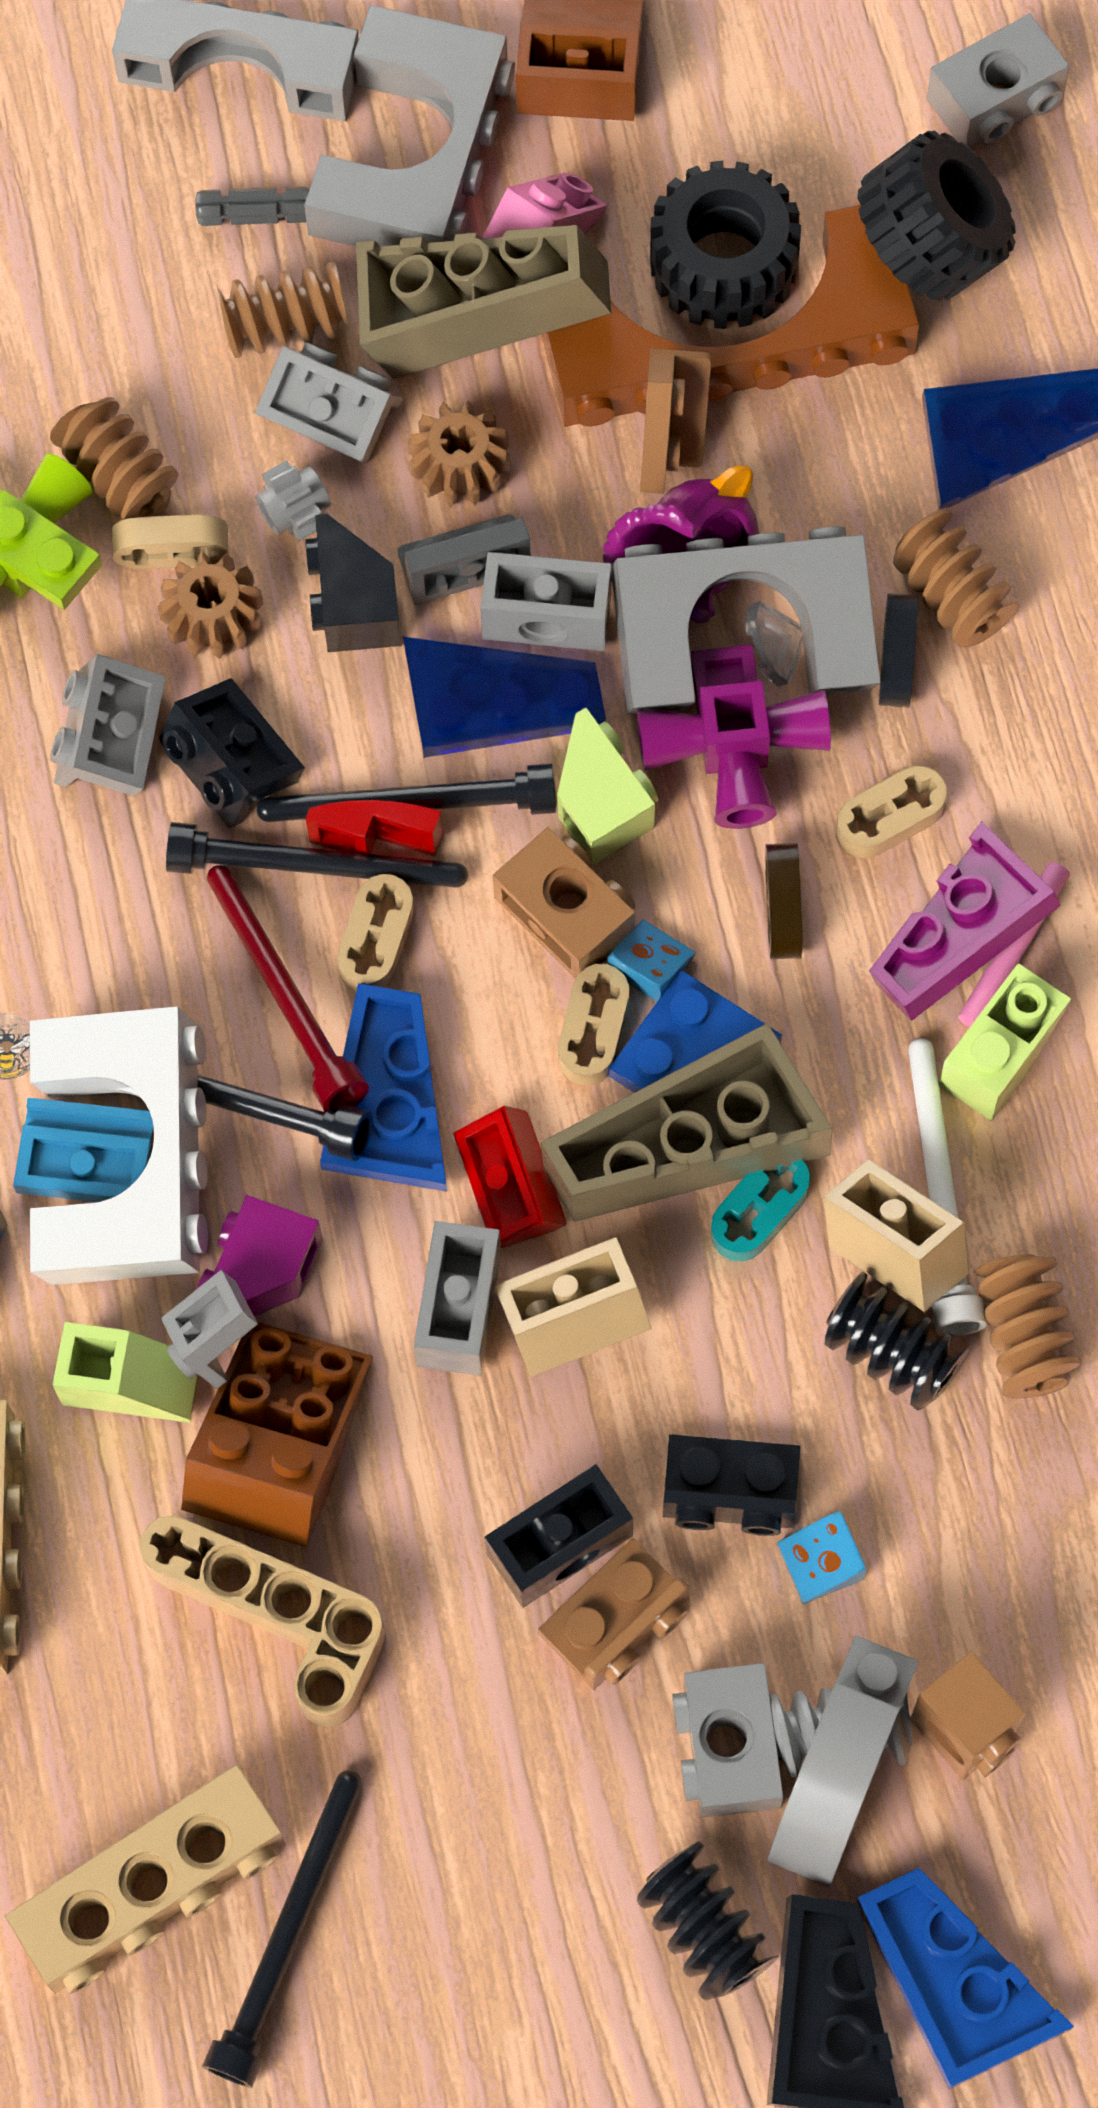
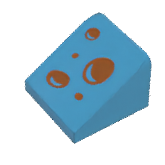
M643 919L614 948L608 956V964L618 968L625 975L630 986L657 1002L680 969L684 971L695 957V951Z
M841 1511L827 1515L777 1542V1546L803 1605L858 1583L865 1578V1564Z

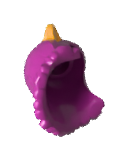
M747 465L734 466L727 469L716 479L685 481L671 488L656 505L649 504L646 508L638 507L631 512L627 511L615 522V527L607 534L608 541L603 546V563H610L612 566L617 558H625L626 548L640 545H662L663 554L687 552L686 543L712 538L723 539L724 548L748 546L747 538L759 534L756 515L747 499L753 482L751 468ZM730 581L720 583L704 592L696 601L689 620L696 624L708 623L710 618L715 615L713 596L723 591Z

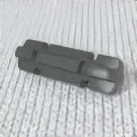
M286 187L285 193L277 194V188L229 189V195H221V189L201 190L197 192L195 199L196 218L198 224L202 226L222 225V219H230L231 225L279 223V217H287V223H306L304 204L309 188Z

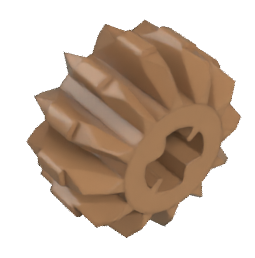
M469 400L463 405L461 412L452 413L451 408L443 402L441 407H439L440 419L422 414L418 422L420 433L411 434L409 438V453L413 456L409 461L410 472L414 479L422 480L423 491L427 494L428 498L444 490L445 502L448 503L450 508L457 501L458 495L464 494L476 506L480 500L479 488L497 493L498 488L501 486L499 474L508 473L510 469V454L506 451L509 447V435L505 428H496V416L493 415L491 410L475 417L474 406Z
M201 551L197 559L198 566L191 568L178 560L175 567L178 579H163L161 592L165 600L161 601L160 605H158L160 620L165 624H169L167 633L169 639L174 644L187 641L188 652L194 658L205 646H211L213 655L220 659L224 654L223 644L230 642L243 650L247 643L244 631H258L261 620L257 610L263 605L261 590L253 586L254 576L248 566L235 570L233 558L228 553L216 565L210 564L208 555Z

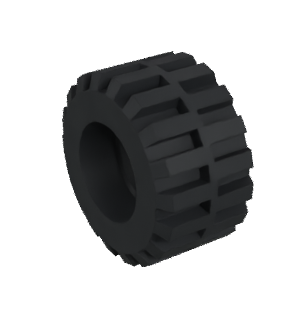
M936 131L920 133L872 169L861 180L862 187L858 189L857 197L861 207L858 210L860 219L867 230L865 233L870 243L876 249L878 257L884 265H887L893 272V275L900 282L908 284L912 291L921 296L926 294L933 300H941L943 297L946 300L950 299L1004 262L1010 256L1009 253L1014 250L1015 239L1013 234L1016 233V227L1011 216L1012 209L1002 191L1003 188L985 162L976 156L970 147L962 141L958 143L949 134L943 132L939 135Z
M723 161L710 162V170L702 172L697 165L686 170V181L683 182L675 177L667 185L666 196L659 195L654 205V217H651L650 270L651 276L655 277V288L660 297L669 296V308L678 315L686 309L689 311V321L700 326L704 319L714 320V328L727 329V321L737 320L740 328L752 325L754 314L758 313L765 319L774 313L775 301L782 304L790 295L791 284H795L798 274L801 224H799L800 212L796 202L789 203L790 191L783 183L772 186V174L762 168L757 174L749 172L748 163L736 161L735 168H724ZM730 232L745 237L755 245V248L739 257L718 258L706 254L695 243L712 233Z

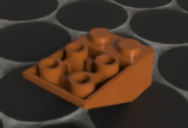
M524 0L516 66L517 114L634 121L645 0Z
M257 1322L258 1324L241 1337L225 1372L228 1381L218 1388L188 1453L185 1464L181 1510L307 1548L327 1500L373 1356Z

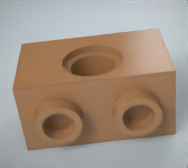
M547 827L493 874L494 898L576 979L577 975L586 967L602 964L607 960L614 948L635 928V911H633L635 903L619 883L612 879L605 883L590 868L592 865L590 857L575 840L566 837L562 841ZM566 892L576 893L585 900L579 907L574 909H562L552 902L558 895Z
M970 1651L919 1693L910 1719L960 1778L964 1780L976 1769L984 1777L988 1776L1015 1752L1014 1747L1021 1740L1016 1732L1026 1713L978 1657Z

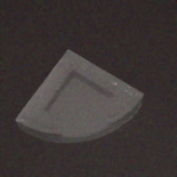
M762 601L749 605L746 616L747 636L752 635L755 651L761 661L758 664L761 672L778 687L791 683L804 646L801 624Z

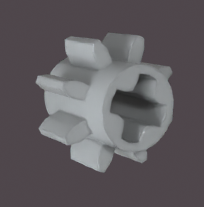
M286 460L261 474L266 483L263 486L265 490L255 495V500L263 518L273 533L278 536L288 530L290 535L295 534L298 541L315 533V515L322 514L321 511L331 506L327 491L315 471L310 466L298 471L295 466L291 467Z

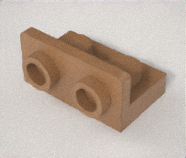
M650 348L640 492L664 494L666 471L678 472L679 466L698 468L703 464L711 355L709 353Z
M632 1538L538 1628V1635L593 1691L606 1679L612 1685H615L640 1661L641 1656L635 1650L653 1633L660 1639H663L686 1617L689 1610L683 1604L689 1599L690 1586L681 1577L675 1580Z

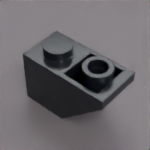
M315 515L317 538L305 539L308 575H320L321 593L310 594L313 631H325L328 652L401 646L394 565L330 515Z

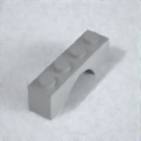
M125 0L112 47V55L118 83L175 92L191 74L205 66L226 61L251 64L264 70L277 81L285 95L288 112L346 122L356 83L354 52L358 43V30L346 28L342 24L333 21L316 23L292 19L275 11L257 13L234 9L216 1L199 3L187 0Z

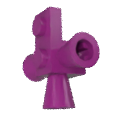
M753 645L691 651V667L698 715L637 709L638 735L643 771L703 753L706 774L718 773L714 822L718 826L730 829L750 828L767 823L777 814L761 768H768L769 746L821 751L831 750L830 719L825 691L822 689L766 707L763 683L757 680Z

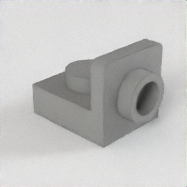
M223 1270L216 1273L161 1318L173 1342L167 1347L173 1362L189 1378L199 1374L216 1389L228 1381L217 1357L258 1324L237 1282Z

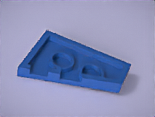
M358 983L343 1057L348 1062L357 1064L369 1085L368 1095L355 1108L369 1111L372 1114V1132L367 1148L358 1161L332 1155L328 1152L327 1146L323 1145L320 1159L321 1170L447 1192L421 994Z
M920 1868L857 1898L856 1901L859 1903L860 1910L949 2090L1075 2027L1058 2009L1055 2010L1028 1983L1030 1980L1012 1962L1009 1963L977 1931L978 1927Z

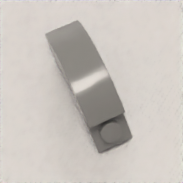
M855 1635L790 1795L767 1859L768 1862L827 1887L831 1886L883 1750L915 1673L918 1660Z

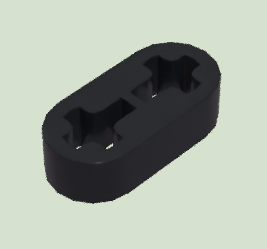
M887 594L878 705L910 707L918 617V596Z

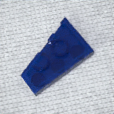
M1098 368L923 390L922 403L938 510L954 506L1098 439Z
M403 637L423 758L571 734L575 714L584 708L588 709L598 725L606 721L595 662Z

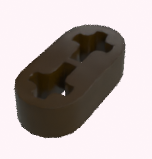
M766 844L765 882L769 958L801 959L802 910L798 844Z

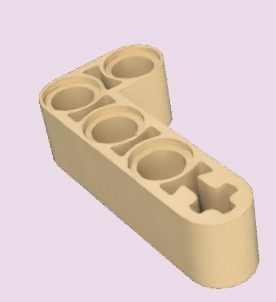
M175 1516L160 1517L147 1526L142 1533L139 1545L141 1557L156 1582L168 1589L307 1648L294 1681L295 1696L301 1711L309 1721L323 1727L338 1726L351 1717L380 1657L386 1638L381 1613L371 1600L184 1518ZM178 1540L181 1541L187 1556L202 1563L200 1577L193 1562L182 1557L173 1556L169 1560L168 1565L165 1564L159 1552L160 1548L172 1549ZM237 1564L250 1570L249 1581L238 1591H222L215 1585L220 1571L229 1565ZM288 1591H302L311 1597L310 1607L300 1617L285 1618L275 1611L277 1601ZM348 1617H363L372 1624L370 1635L360 1644H344L336 1637L338 1626ZM333 1677L344 1684V1692L339 1701L333 1705L319 1706L309 1700V1689L318 1679Z

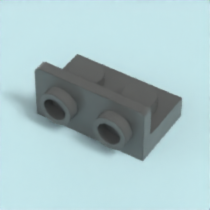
M505 515L401 545L398 548V557L414 605L482 586L484 584L488 552L531 556L530 537L523 518L515 520L513 515Z

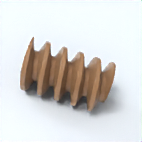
M335 262L327 263L324 281L320 282L312 267L307 266L303 267L300 286H296L288 271H280L277 290H272L264 275L256 276L254 291L251 295L248 294L239 279L232 280L229 299L224 298L217 286L228 347L235 358L242 357L244 341L247 338H250L257 352L261 354L266 352L268 334H273L282 348V346H290L292 330L297 329L303 341L312 344L317 325H321L331 341L336 340L339 321H345L347 324Z
M106 397L95 403L90 402L77 406L56 423L51 430L50 440L56 447L62 448V454L70 464L76 465V469L88 482H91V487L99 498L106 499V506L114 515L121 516V521L136 517L160 516L170 502V489L177 481L179 474L173 466H165L158 469L162 464L164 456L158 449H149L144 452L149 442L148 437L143 431L130 434L134 421L128 414L116 416L120 405L114 397Z
M945 507L931 513L907 530L896 546L893 565L902 574H908V584L916 592H923L922 602L930 610H938L937 621L945 629H952V640L959 647H971L982 643L1004 627L1020 606L1018 603L1002 605L1001 602L1011 589V586L1006 581L999 582L991 587L987 586L988 581L996 572V568L991 562L983 564L976 569L972 567L982 552L978 545H970L959 551L957 547L967 534L964 527L958 526L944 532L943 528L948 524L953 515Z
M1021 1254L990 1261L974 1270L977 1276L985 1278L979 1284V1296L984 1301L991 1302L985 1308V1320L989 1325L998 1327L991 1333L990 1343L995 1350L1004 1352L997 1358L996 1368L1001 1375L1010 1377L1002 1386V1393L1006 1398H1033L1061 1390L1069 1384L1066 1381L1065 1374L1082 1364L1078 1356H1060L1059 1349L1070 1344L1076 1338L1074 1332L1054 1331L1053 1324L1069 1315L1067 1307L1048 1306L1047 1299L1063 1290L1061 1282L1042 1281L1041 1279L1042 1274L1057 1266V1261L1054 1257Z

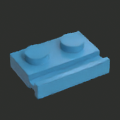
M37 1098L27 1099L26 1121L22 1128L13 1182L16 1193L101 1202L124 1192L143 1173L150 1159L153 1147L154 1126L150 1111Z

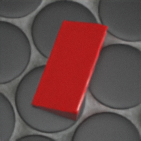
M502 1106L453 1132L485 1227L500 1231L501 1249L554 1232L567 1225L555 1187L544 1170L542 1150L530 1116L525 1110Z

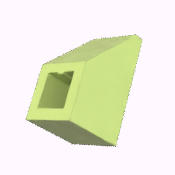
M584 708L575 714L558 788L557 802L559 820L573 840L588 854L593 866L655 828V803L658 802V796L644 772L640 769L632 772L621 757L624 749L613 728L606 721L598 725L588 709Z
M1018 963L946 1058L939 1086L992 1121L1030 1070L1070 1004L1071 998Z
M64 1322L53 1387L61 1404L64 1406L191 1423L199 1374L193 1378L186 1376L171 1359L167 1351V1347L170 1345L128 1330Z

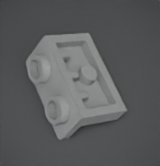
M305 342L302 351L282 346L255 414L361 462L368 463L391 407L399 409L403 401V397L388 391L392 380L362 366L358 367L355 375L335 367L338 355L309 342Z
M96 654L79 671L73 670L67 679L62 697V704L69 707L66 725L58 730L51 749V762L57 763L54 784L67 787L78 778L132 796H136L144 788L166 676Z

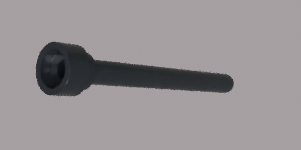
M549 763L527 765L526 772H515V779L266 797L260 800L256 807L258 817L265 822L305 820L311 807L351 800L394 801L435 810L517 804L518 810L530 809L531 815L556 813L553 764Z
M171 822L168 833L166 851L167 872L192 874L194 868L205 869L206 864L211 863L370 879L377 875L387 874L394 875L405 883L453 888L463 886L468 880L466 867L455 862L209 838V832L197 831V824Z
M197 1074V1088L202 1089L206 1104L317 1136L319 1143L327 1146L330 1154L348 1160L358 1161L367 1148L373 1124L372 1114L369 1111L342 1105L339 1109L331 1107L326 1112Z
M346 1770L337 1776L232 2031L224 2030L220 2041L212 2040L202 2064V2068L238 2085L253 2088L263 2064V2060L258 2058L262 2045L257 2040L361 1790L362 1780L354 1771Z

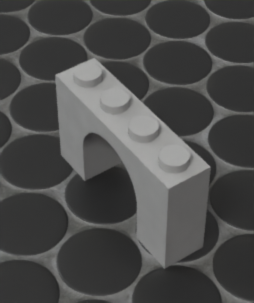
M370 5L354 52L357 86L424 102L435 108L445 117L452 131L445 145L433 157L421 164L404 169H383L321 154L304 204L308 236L355 247L356 242L376 241L380 246L400 245L402 238L423 237L428 243L454 241L455 234L466 233L468 212L463 211L467 196L476 197L481 186L484 162L479 161L483 145L492 147L496 138L500 118L499 111H495L499 95L508 97L512 87L515 62L507 60L506 36Z
M826 527L809 531V540L785 542V534L775 532L749 536L747 538L748 546L724 548L723 539L712 538L686 543L687 552L663 554L662 545L659 544L626 548L625 558H617L611 566L627 715L637 714V709L652 711L688 709L695 702L688 641L690 615L696 601L704 592L720 583L733 580H750L765 584L779 592L791 604L802 627L809 693L824 689L826 695L869 691L880 684L864 535L846 536V527Z

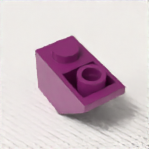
M246 1195L239 1213L230 1211L224 1220L217 1244L219 1248L224 1250L215 1271L206 1269L196 1289L220 1270H223L237 1282L254 1317L299 1298L323 1241L319 1220Z

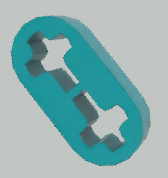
M803 1160L791 1162V1166L784 1167L785 1164L777 1166V1170L771 1171L778 1176L784 1174L786 1170L792 1172L794 1192L790 1193L785 1189H781L767 1203L762 1198L769 1190L770 1178L767 1175L769 1172L764 1173V1170L746 1174L717 1207L712 1216L711 1238L714 1247L722 1256L732 1261L741 1262L755 1258L800 1209L808 1196L810 1174ZM753 1209L759 1213L751 1224V1234L754 1237L752 1240H748L743 1236L738 1237L734 1242L727 1239L729 1226L725 1221L730 1218L734 1222L740 1223Z

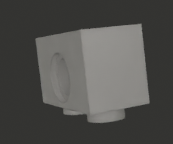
M1029 13L932 66L927 100L959 143L962 141L970 148L983 141L985 143H993L1006 135L1012 126L1032 114L1035 116L1044 115L1059 104L1064 97L1069 64ZM1003 84L1010 88L998 89L993 87L992 85Z
M488 552L480 608L482 639L605 651L611 602V564Z
M434 1221L414 1341L417 1367L482 1375L495 1294L494 1285L497 1282L501 1257L500 1231L498 1229Z
M765 1663L684 1673V1692L672 1694L677 1734L690 1733L693 1759L681 1760L685 1800H698L700 1818L780 1809L783 1801V1792ZM718 1727H732L743 1736L745 1747L735 1756L722 1757L715 1754L709 1748L706 1740L708 1735Z

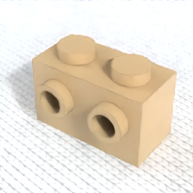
M866 1160L823 1196L829 1248L925 1312L969 1274L964 1221L871 1160Z
M616 1237L494 1285L530 1377L652 1329L638 1287Z

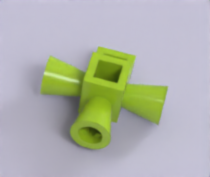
M46 453L21 500L4 489L0 492V588L3 585L22 599L32 588L65 610L102 566V561L99 553L55 524L93 494L92 487L86 478L70 463L55 454Z

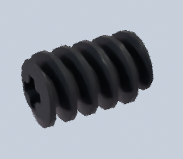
M862 1271L846 1288L826 1321L828 1328L824 1344L833 1351L849 1341L846 1360L852 1365L859 1364L871 1356L867 1375L873 1380H878L892 1371L888 1390L896 1396L914 1385L910 1405L919 1411L936 1400L947 1388L964 1363L970 1351V1346L955 1357L950 1356L948 1353L953 1334L947 1331L935 1341L930 1342L927 1336L932 1320L926 1316L912 1327L906 1325L910 1304L906 1301L892 1311H886L884 1307L889 1290L884 1286L869 1297L863 1295L868 1275Z
M698 1841L675 1854L647 1877V1883L638 1894L636 1901L644 1909L662 1905L653 1917L652 1925L658 1931L678 1927L670 1938L667 1947L673 1954L693 1950L683 1966V1971L688 1977L709 1973L700 1986L698 1994L702 1999L710 2000L726 1996L743 1987L768 1969L779 1956L776 1955L757 1960L754 1954L766 1937L763 1932L745 1937L740 1935L739 1930L749 1918L750 1913L745 1909L726 1914L723 1908L735 1891L731 1886L715 1891L709 1889L708 1885L719 1871V1867L717 1864L697 1869L694 1867L693 1861L704 1848L702 1842Z

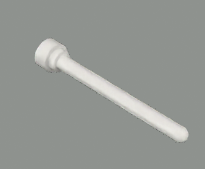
M917 1038L910 1043L908 1054L929 1199L958 1218L934 1048L929 1040ZM967 1276L932 1305L935 1332L938 1335L942 1336L947 1331L953 1334V1336L969 1335L979 1332L987 1326L984 1316V1300L976 1295L974 1286L968 1285Z

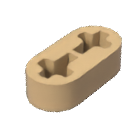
M212 515L136 517L119 521L112 528V559L116 564L130 569L175 568L178 560L190 567L198 566L197 559L201 551L208 555L210 564H217L226 553H229L228 525L225 520Z
M912 766L899 771L849 799L842 805L837 818L836 837L840 847L847 854L856 858H871L880 855L932 826L940 819L945 808L947 787L943 778L935 770L926 766ZM914 787L918 793H924L928 790L931 792L928 807L922 808L915 801L897 809V807L905 803L908 788ZM882 815L886 816L876 823L875 836L869 838L864 831L852 833L855 817L860 816L867 823Z
M381 874L371 877L362 884L357 893L337 958L342 981L349 989L355 992L357 991L358 983L385 988L390 984L395 975L413 921L414 902L410 887L402 879L394 875ZM385 894L395 896L396 907L400 911L390 909L386 914L383 926H375L376 910L375 905L371 901L381 903ZM369 942H376L377 963L381 967L371 966L366 975L357 973L356 962L352 958L362 959L366 954Z
M594 964L586 967L577 975L573 983L558 1043V1063L567 1079L578 1085L592 1086L605 1080L609 1076V1067L617 1057L629 1008V984L625 975L618 968L609 964ZM599 983L610 985V995L618 998L617 1000L607 999L605 1001L601 1018L591 1016L592 996L585 993V991L596 992ZM587 1032L596 1033V1054L603 1056V1058H592L589 1066L578 1065L577 1054L570 1050H581L584 1046Z

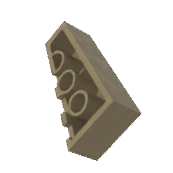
M577 225L506 230L503 237L481 239L477 233L455 234L454 241L428 243L423 237L402 238L400 245L380 246L376 241L356 242L360 346L393 379L611 313L608 261Z
M766 1023L541 1142L544 1170L574 1222L742 1179L746 1174L764 1170L765 1173L777 1170V1166L785 1164L784 1167L791 1166V1162L799 1160L808 1162L831 1156L832 1127L769 1024Z

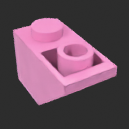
M560 173L507 187L482 239L503 237L506 230L577 225L586 235L603 216L608 205L591 194L593 188L589 183L570 173Z

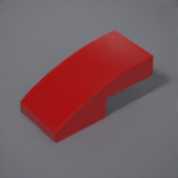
M351 800L328 803L309 808L305 819L309 842L335 851L371 854L376 839L435 857L443 837L441 811L394 801Z

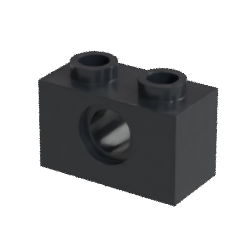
M595 1464L484 1536L486 1554L522 1608H524L633 1536L634 1518L598 1465Z

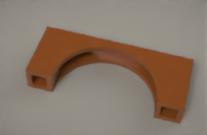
M861 205L825 212L822 244L826 264L820 282L803 308L789 321L767 335L737 345L723 347L690 346L664 339L643 329L623 314L612 301L610 314L541 334L564 426L576 424L598 426L608 422L615 416L634 412L646 414L650 348L709 353L711 355L708 402L720 400L731 392L754 387L762 390L775 389L792 379L812 375L822 378L833 377L843 373L850 367L864 364L890 365L897 363L906 356L915 354L919 329L908 284L900 282L893 275L890 268L884 265L878 257L876 249L870 243L865 233L867 231L865 225L860 219L858 209Z

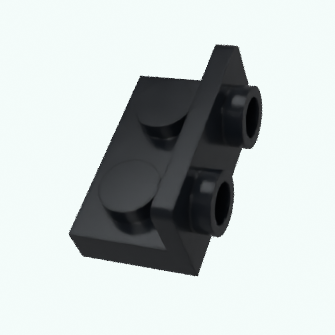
M232 678L174 702L159 736V741L169 759L182 769L200 791L205 803L217 812L229 828L242 823L251 803L298 783L305 769L304 765Z
M669 1434L662 1517L675 1518L676 1526L690 1530H711L715 1528V1522L742 1524L741 1531L758 1536L781 1534V1528L794 1529L797 1511L800 1445Z

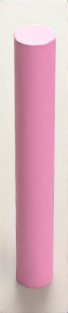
M1049 862L1040 878L1055 891L1058 897L1070 877V872L1056 862ZM1044 919L991 959L958 1016L963 1024L968 1027L973 1024L1015 966L1020 962Z

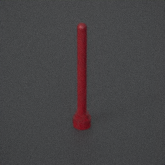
M223 865L213 866L207 873V882L314 1067L312 1091L324 1112L331 1107L339 1109L342 1105L356 1107L369 1093V1085L357 1064L348 1062L345 1057L335 1054L230 870Z

